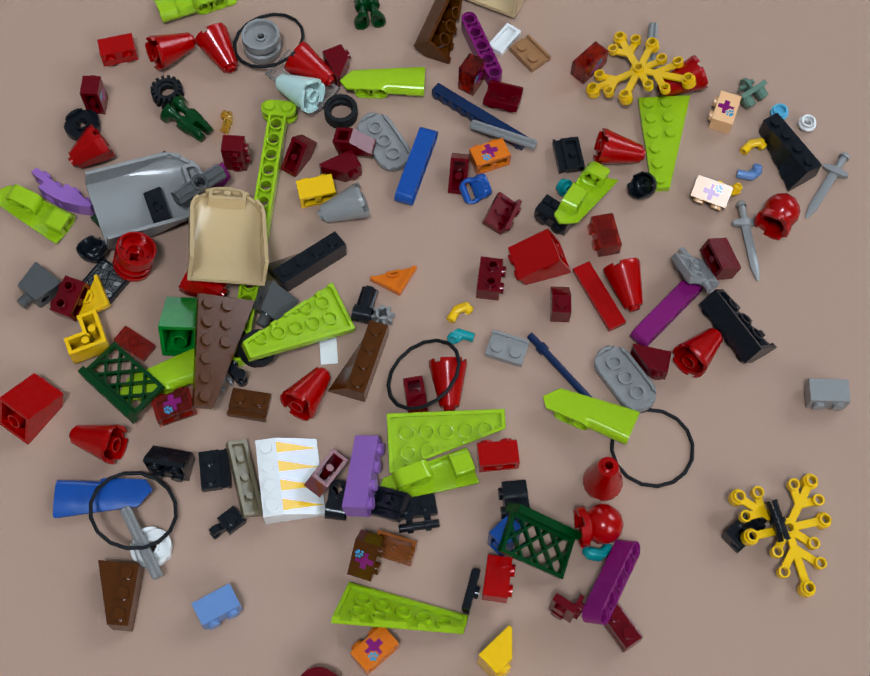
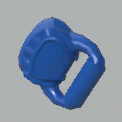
M483 173L475 177L466 178L459 185L463 200L467 204H476L492 194L490 183ZM466 183H470L473 195L475 196L473 200L470 198Z

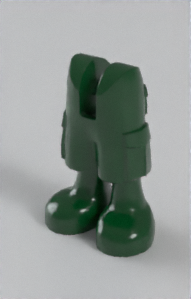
M354 0L355 9L359 12L354 19L355 28L364 30L368 27L369 17L367 10L370 11L373 27L381 28L385 25V16L378 10L380 6L379 0Z
M181 95L176 96L172 100V106L167 104L160 114V119L165 123L171 120L176 121L178 129L197 141L202 142L205 139L203 133L209 135L213 128L197 110L187 107L186 98ZM181 111L185 116H181L178 112Z

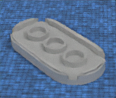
M369 113L364 115L359 121L358 131L376 140L372 154L376 163L383 170L389 172L403 170L411 150L393 122L384 114Z
M606 346L602 348L596 355L594 368L597 375L621 406L639 412L650 409L656 399V387L639 364L622 347Z

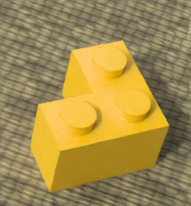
M96 309L77 315L82 332L63 338L74 364L96 357L110 346Z

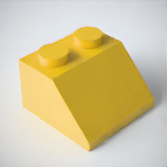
M510 625L478 655L477 664L489 676H507L510 672L512 661V627Z

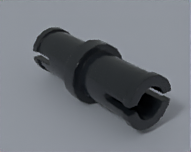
M778 499L772 500V504L771 501L765 502L771 519L769 522L770 525H773L778 543L784 541V539H791L785 524L786 518L782 515Z

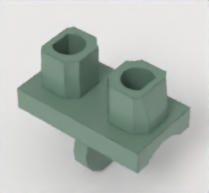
M743 78L740 80L738 90L745 92L740 95L742 96L740 102L746 110L756 103L751 96L752 94L755 95L758 101L769 95L764 87L768 84L765 79L754 87L752 86L755 83L753 79Z

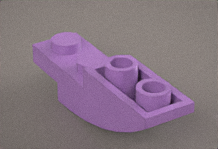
M37 167L31 172L36 182L40 184L38 188L42 196L48 201L73 213L95 215L91 200L88 197L84 198L76 187L72 188L68 184L62 186L58 181L54 182L46 171L42 172Z

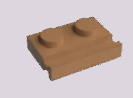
M529 34L526 38H522L511 45L509 49L531 73L543 66L545 62L551 60V55Z

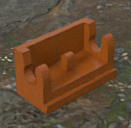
M377 530L376 534L384 537L383 545L386 546L382 558L411 566L417 549V541Z

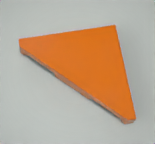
M413 265L411 268L397 269L386 272V274L371 276L370 281L400 296L416 272L417 266Z

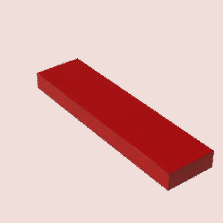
M590 261L573 268L574 275L607 330L610 332L625 325L626 320Z

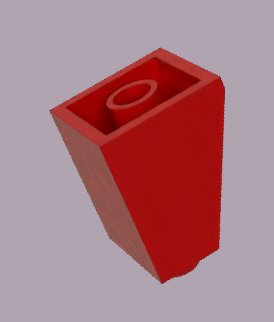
M548 228L508 247L510 253L508 255L509 261L516 269L514 275L518 281H522L525 285L571 273L560 241Z
M33 373L0 397V425L28 445L63 407L64 394L60 389L49 384L44 378Z

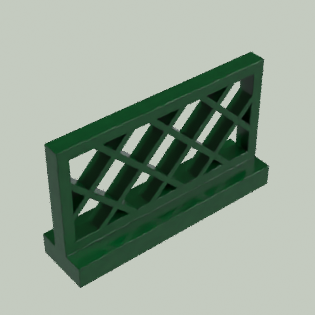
M115 342L87 368L82 366L78 370V373L132 424L139 420L137 415L165 389L164 385ZM115 349L119 351L118 358L109 359L110 354ZM122 362H131V369L122 370ZM118 363L117 371L108 372L109 364ZM105 364L104 372L96 373L93 371L98 365ZM134 373H143V380L134 381ZM130 374V382L121 383V375ZM117 375L116 383H107L108 376ZM148 384H156L158 386L153 392L146 393ZM143 385L142 393L133 394V386ZM129 386V394L120 395V387ZM132 398H142L141 403L134 408L132 406Z
M508 503L506 511L509 512V516L497 551L558 579H563L575 540L580 541L581 532L522 504ZM515 518L519 520L521 526L517 531L513 527ZM533 526L537 535L530 538L527 529ZM523 532L526 542L519 545L517 535ZM546 534L550 535L552 541L548 545L545 544L543 538ZM512 539L515 548L508 551L505 548L508 540ZM539 540L541 549L535 552L532 543ZM561 541L567 542L563 552L560 551L558 545ZM528 546L530 555L524 558L521 549ZM554 547L556 556L550 559L548 549ZM543 553L546 562L540 565L537 556ZM556 560L560 564L558 573L554 571L552 565Z

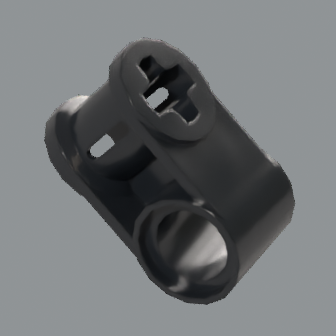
M335 480L330 484L325 507V519L346 520L347 515L342 509L346 483L342 480ZM338 487L342 488L340 494H336Z

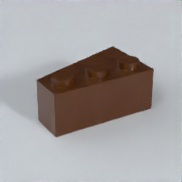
M98 560L107 625L112 630L133 632L144 569L138 563Z

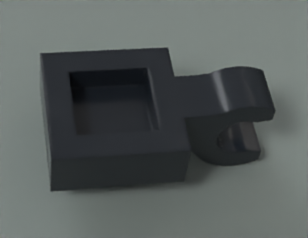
M232 506L217 517L219 524L212 526L209 531L215 540L226 531L231 535L246 524V520L242 519V515Z

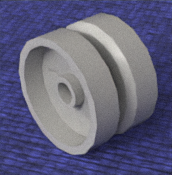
M264 18L255 19L244 26L241 32L244 53L250 61L257 64H268L280 56L282 51L280 32L274 22Z

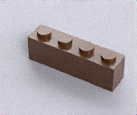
M463 0L434 1L414 44V47L425 57L450 64V51L453 50L454 43H452L453 36L457 31L456 21L459 20Z
M372 320L369 321L361 343L328 392L362 402L366 401L389 336L388 325Z

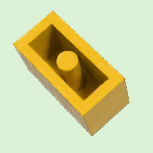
M321 174L317 177L302 178L296 181L301 209L321 205L336 195L332 174Z

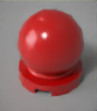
M788 193L772 195L765 202L764 208L756 215L754 219L756 228L759 226L765 231L763 235L771 239L780 240L781 237L786 238L791 231V226L798 221L801 212L800 206L796 198Z
M599 504L591 507L588 511H586L584 506L575 507L574 527L579 528V532H581L580 541H578L580 548L590 547L591 541L596 544L606 545L615 542L622 534L624 526L622 515L611 505Z

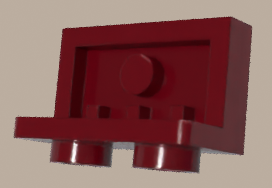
M489 80L483 105L517 113L522 99L523 87Z
M497 193L482 223L499 235L505 231L508 232L514 224L512 222L514 217L521 210L520 205L522 201L518 199L514 202L503 193Z
M556 593L549 610L555 618L559 620L564 619L571 623L573 618L577 620L585 605L583 603L585 596L581 594L574 604Z

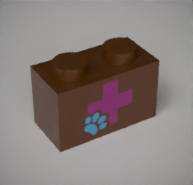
M360 530L355 539L348 575L371 582L374 575L379 574L381 568L379 558L383 557L386 548L383 545V536Z

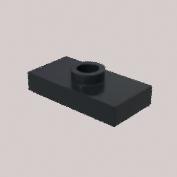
M161 187L143 193L153 223L172 219Z
M473 568L471 571L462 605V613L470 614L473 599H478L480 587L477 586L480 576L479 569Z

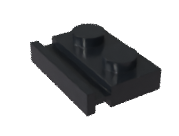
M578 136L561 138L557 141L553 139L552 146L558 173L583 171L585 164Z
M227 449L198 452L202 492L232 488Z
M378 486V490L374 494L375 508L372 509L371 516L400 523L401 514L404 515L411 495L406 492Z

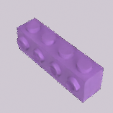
M355 435L342 509L347 516L371 517V511L375 508L374 494L378 490L377 477L382 468L380 460L381 455H384L385 451L384 444L379 436Z

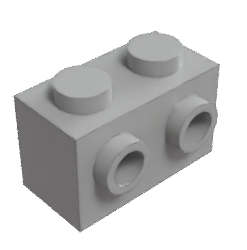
M809 378L804 385L805 402L808 408H813L814 410L832 408L835 411L845 409L851 402L849 380Z

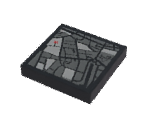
M104 258L82 280L91 287L94 275H99L110 305L130 283V281L119 277L113 269V264Z

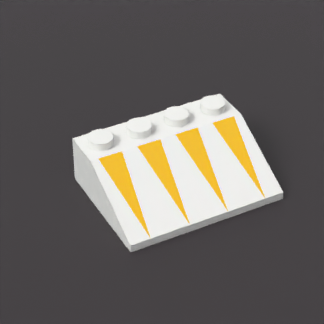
M269 438L255 440L262 511L265 523L271 524L325 516L324 494L318 497L304 486L320 465L317 439Z

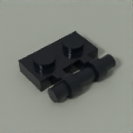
M435 494L410 498L404 515L401 514L400 517L401 521L406 520V524L398 525L399 533L408 532V534H411L418 530L426 529V531H431L432 528L440 527L439 519H430V516L438 515ZM424 517V521L412 523V519Z

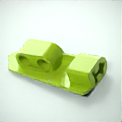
M154 0L163 24L195 13L201 15L235 5L238 1Z
M425 67L352 70L340 80V83L346 90H354L355 95L359 98L383 99L388 94L424 97Z
M595 161L587 164L577 181L573 182L554 213L558 224L579 223L618 182V179L607 178L610 173L609 168Z
M14 184V186L9 185L0 189V207L54 244H57L68 233L75 222L74 214L44 201L40 195L20 185Z
M194 348L146 369L165 387L153 401L174 394V389L193 384ZM143 373L134 375V381L143 380ZM148 384L146 393L153 392L158 386L156 384ZM143 385L133 386V394L142 393ZM129 386L123 387L120 395L129 394ZM132 398V401L138 400L141 402L142 398Z
M562 388L543 396L546 409L553 411L555 418L581 430H588L589 428L624 445L627 444L640 414L639 411Z
M463 448L430 461L421 460L393 471L392 475L383 478L381 487L406 492L411 497L478 484L479 479L475 473L476 469L468 449Z

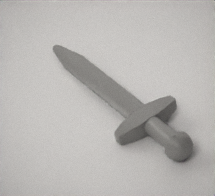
M842 152L835 165H823L822 169L829 174L809 204L805 218H809L818 209L837 177L848 178L849 174L841 169L844 163L849 160L848 153Z
M738 201L736 209L739 211L740 219L734 220L731 224L734 227L742 228L750 267L755 279L759 281V263L750 228L755 226L754 219L747 217L745 201Z

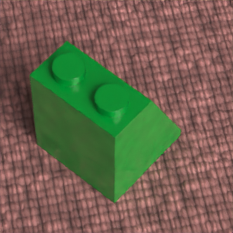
M166 297L158 324L162 355L177 356L195 347L197 298Z

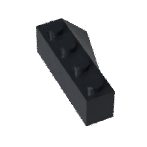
M778 112L764 119L759 129V134L761 138L765 139L766 149L770 151L771 159L777 165L779 175L784 180L787 191L789 192L815 177L822 164Z
M334 231L298 254L269 263L268 272L280 287L289 292L346 256V244Z
M715 289L699 304L703 308L702 312L713 321L714 328L723 334L725 342L730 347H733L737 358L741 362L753 363L777 348L773 342L769 344L763 338L765 334L761 329L758 330L751 325L752 320L748 315L739 312V305L724 289Z

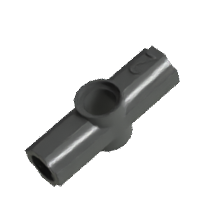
M216 164L203 173L194 175L190 181L172 191L171 195L176 204L181 207L191 201L196 194L205 193L206 189L226 179L224 169ZM201 183L203 187H197L195 184Z

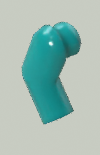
M458 328L448 334L447 341L451 344H456L462 340L473 342L475 333Z
M606 544L600 549L585 547L582 550V554L588 560L600 562L609 555L612 545Z

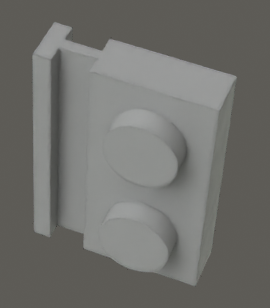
M493 329L485 357L521 368L530 340Z

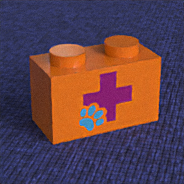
M503 138L493 139L488 143L469 148L470 162L476 175L510 165L511 154Z
M373 627L367 633L368 637L365 640H359L351 647V657L367 676L399 648L398 641L386 628Z

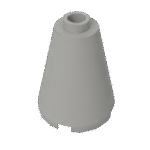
M359 182L352 184L320 205L318 214L321 221L325 220L328 223L362 219L371 216L365 195L360 192L361 186Z

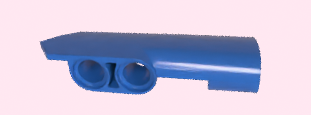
M102 478L100 481L57 480L54 491L53 517L62 518L89 514V501L93 492L106 478ZM115 478L98 491L93 502V513L120 510L126 506L131 508L139 507L153 490L146 479Z

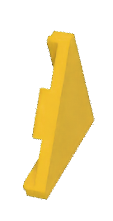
M97 274L94 275L93 283L90 290L86 293L79 314L96 309L98 313L111 307L100 276Z

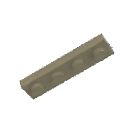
M247 439L227 441L226 449L242 519L262 516V503Z

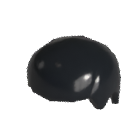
M643 171L633 175V179L627 184L628 193L637 199L650 198L657 188L656 178L651 173Z
M91 235L78 243L76 251L84 261L92 263L101 260L105 256L107 245L101 237L97 239Z

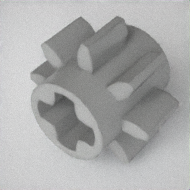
M381 304L377 309L373 308L372 321L393 325L392 319L395 318V313L391 312V306L386 307Z

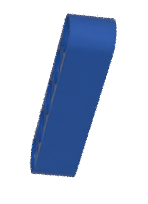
M424 127L419 128L396 189L394 201L413 206L435 147L438 131Z

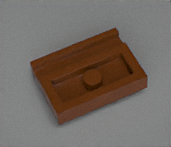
M233 388L227 416L266 422L272 395L270 393Z

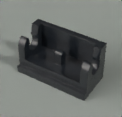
M744 514L743 518L747 520L748 517ZM761 517L747 523H742L738 519L725 531L721 538L738 554L746 546L740 539L741 533L749 528L756 531L763 530L766 527L765 523L767 520ZM749 533V537L754 539L753 535Z

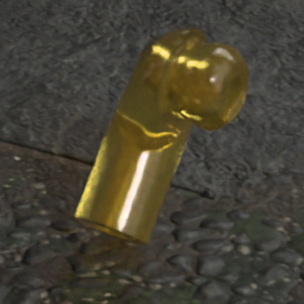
M223 110L220 117L224 121L220 132L228 134L233 123V113Z

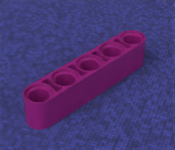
M465 12L461 17V31L481 73L483 72L486 84L488 85L489 80L501 82L502 68L476 14Z
M683 279L631 332L630 338L639 345L649 346L700 294L704 287L695 283L689 284Z
M619 539L615 541L583 607L582 618L585 623L608 624L639 558L640 544L638 541Z

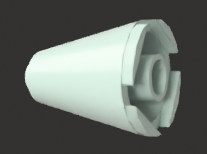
M284 73L276 78V89L306 113L316 111L319 108L317 104L324 99L325 85L318 78Z

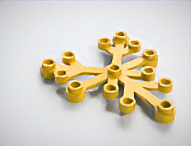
M618 31L613 37L614 44L608 46V53L611 56L627 57L632 65L630 70L617 76L605 74L602 69L596 70L594 72L595 80L603 82L598 84L595 82L589 83L586 87V93L589 98L594 99L600 96V90L603 89L605 97H613L618 83L630 78L626 88L618 94L619 103L621 105H629L633 102L632 91L638 79L641 80L645 91L654 89L653 80L648 79L647 75L653 76L659 86L660 93L663 95H667L671 91L670 84L666 83L663 79L682 82L683 88L692 89L696 86V77L692 73L680 75L669 72L683 67L684 61L681 56L674 57L672 63L658 69H652L667 63V55L664 53L658 54L655 60L648 62L651 54L658 52L660 49L659 41L654 37L648 38L645 42L646 49L638 62L634 52L638 45L641 44V36L638 34L632 35L629 46L627 35L622 31Z
M811 473L802 476L800 482L796 478L786 482V488L790 491L794 503L785 521V524L790 528L788 533L791 539H784V541L779 543L777 539L775 545L769 550L770 556L778 559L783 556V547L787 541L789 549L781 566L776 569V575L780 579L789 577L791 573L789 568L794 561L800 583L797 585V592L803 598L813 596L816 592V587L809 580L802 559L813 565L816 570L826 568L827 561L823 557L817 558L797 545L796 539L805 544L809 550H815L820 547L818 538H810L799 530L811 527L823 530L828 528L832 522L831 516L826 512H820L812 519L796 522L802 508L819 507L825 502V498L821 494H815L811 498H807L810 491L818 486V478ZM791 482L795 484V488L791 486ZM755 486L750 490V496L754 499V502L746 498L745 492L741 489H735L729 493L728 501L732 506L739 507L743 505L749 509L743 510L738 514L740 522L747 523L761 517L768 522L771 521L762 498L764 496L762 487ZM755 490L759 491V496L755 494ZM736 494L740 495L741 500L737 498ZM816 497L820 500V503L816 502ZM743 513L747 515V520L743 518ZM773 527L759 531L749 528L741 533L740 539L744 545L752 546L759 539L776 536ZM749 533L753 535L754 540L749 537ZM811 540L814 541L815 547L811 545ZM774 549L779 551V555L775 554ZM818 560L822 563V567L818 565ZM781 569L785 571V576L782 575ZM806 585L809 586L810 591L806 589Z

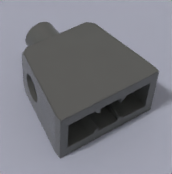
M35 262L18 283V287L23 295L17 300V303L24 309L31 302L42 308L56 296L61 281Z
M266 280L265 286H260L253 305V310L260 314L256 324L265 329L269 322L278 320L283 314L294 308L299 300L274 281Z

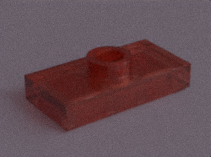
M126 325L113 339L116 344L143 362L156 349L153 343Z

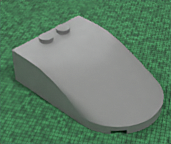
M163 152L85 171V185L107 249L115 248L118 239L128 232H140L151 237L188 220L191 201L180 207L174 201L171 192L190 181L194 175L203 173L194 161L182 157L181 154ZM201 183L195 184L197 187H203ZM161 187L172 219L153 223L143 193Z

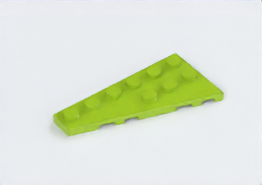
M690 95L638 98L637 103L644 149L646 151L647 169L657 181L655 192L669 191Z
M331 282L326 288L321 291L319 290L314 296L304 300L283 314L278 320L271 322L268 327L259 330L244 340L241 346L250 362L352 333L355 330V326L333 282Z
M505 409L386 414L389 474L404 466L429 459L506 429Z
M348 582L332 616L331 623L464 634L469 616Z

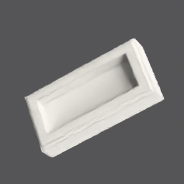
M506 23L490 41L493 52L502 57L521 35V30Z

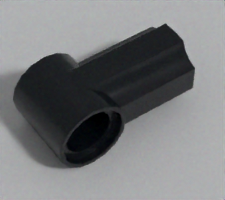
M362 286L358 302L352 310V321L369 324L371 315H373L378 290L372 286Z

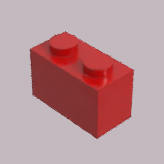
M132 33L97 40L104 67L138 60Z
M504 438L496 442L484 440L477 443L476 451L479 473L519 469L520 460L517 440Z
M488 554L482 600L507 603L508 597L512 598L513 585H509L510 577L515 575L516 565L512 564L513 558Z

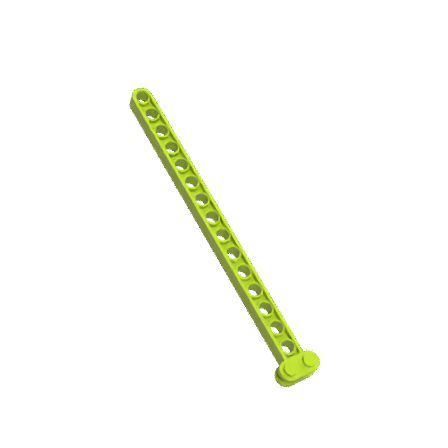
M266 100L261 105L262 116L267 121L254 200L258 199L261 203H268L263 206L266 213L267 242L269 241L287 124H291L297 119L296 106L291 101ZM240 284L237 298L255 301L260 286L254 285L252 288H246L247 285ZM253 307L242 335L254 330L257 312L253 310ZM233 356V360L238 363L237 367L246 365L240 357L236 358Z

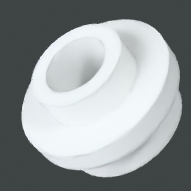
M804 115L799 119L798 126L805 132H811L816 127V119L812 115Z

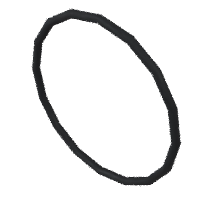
M269 13L257 16L256 18L252 19H262L271 16L286 17L288 19H291L295 21V23L299 26L301 31V39L299 44L302 41H304L305 37L303 26L296 18L283 13ZM248 22L243 25L234 38L233 49L237 59L251 68L265 69L278 66L289 58L288 56L279 62L267 65H255L242 60L237 53L236 42Z
M441 339L423 340L409 347L397 358L389 371L386 384L389 399L396 407L408 411L424 409L438 402L451 390L458 378L461 365L458 350L449 341ZM438 342L448 345L455 352L457 366L455 376L447 389L436 399L421 406L408 407L399 404L392 397L390 383L392 374L400 360L411 350L423 344Z
M650 408L644 412L662 413L676 420L686 431L691 444L690 460L684 472L672 481L651 484L643 483L629 476L620 465L619 468L627 479L640 486L660 488L676 483L687 474L694 461L695 444L689 429L678 417L665 410ZM611 439L610 452L612 458L617 461L614 452V440Z
M124 471L106 478L95 488L89 501V520L96 534L108 544L124 550H144L161 543L172 532L178 518L177 501L170 487L158 477L142 471ZM124 475H141L157 481L167 490L173 501L174 518L169 530L158 540L144 546H125L108 539L99 531L93 519V502L98 491L110 480Z

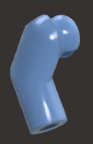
M755 163L749 171L738 169L736 178L752 181L761 175L763 167L761 164Z

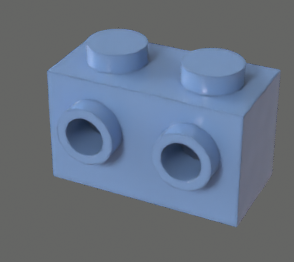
M230 583L191 603L205 630L217 628L221 625L220 622L227 618L230 620L237 617L240 611L243 610Z

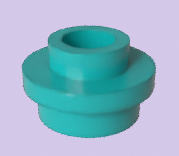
M561 179L557 183L556 191H558L560 196H565L572 185V181Z

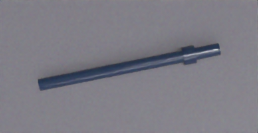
M533 332L527 336L536 347L535 350L540 355H543L579 394L592 397L548 350L549 347L544 342H541Z

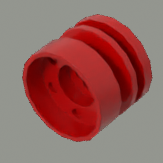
M140 232L123 234L117 241L112 262L116 274L123 280L130 282L146 279L151 273L156 255V246L153 240Z

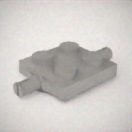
M681 247L678 253H674L671 259L687 283L699 284L704 287L707 293H711L718 286L719 281L703 259L691 256L685 247Z

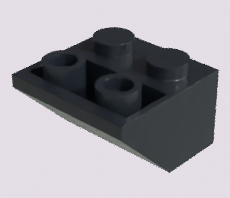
M153 445L144 456L143 462L151 475L159 479L168 477L173 481L183 482V480H190L195 457L192 452Z

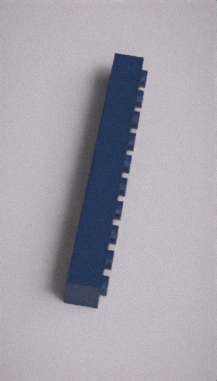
M437 83L432 89V97L449 106L452 110L467 117L470 121L477 120L526 136L440 83ZM505 141L521 151L524 149L523 146Z

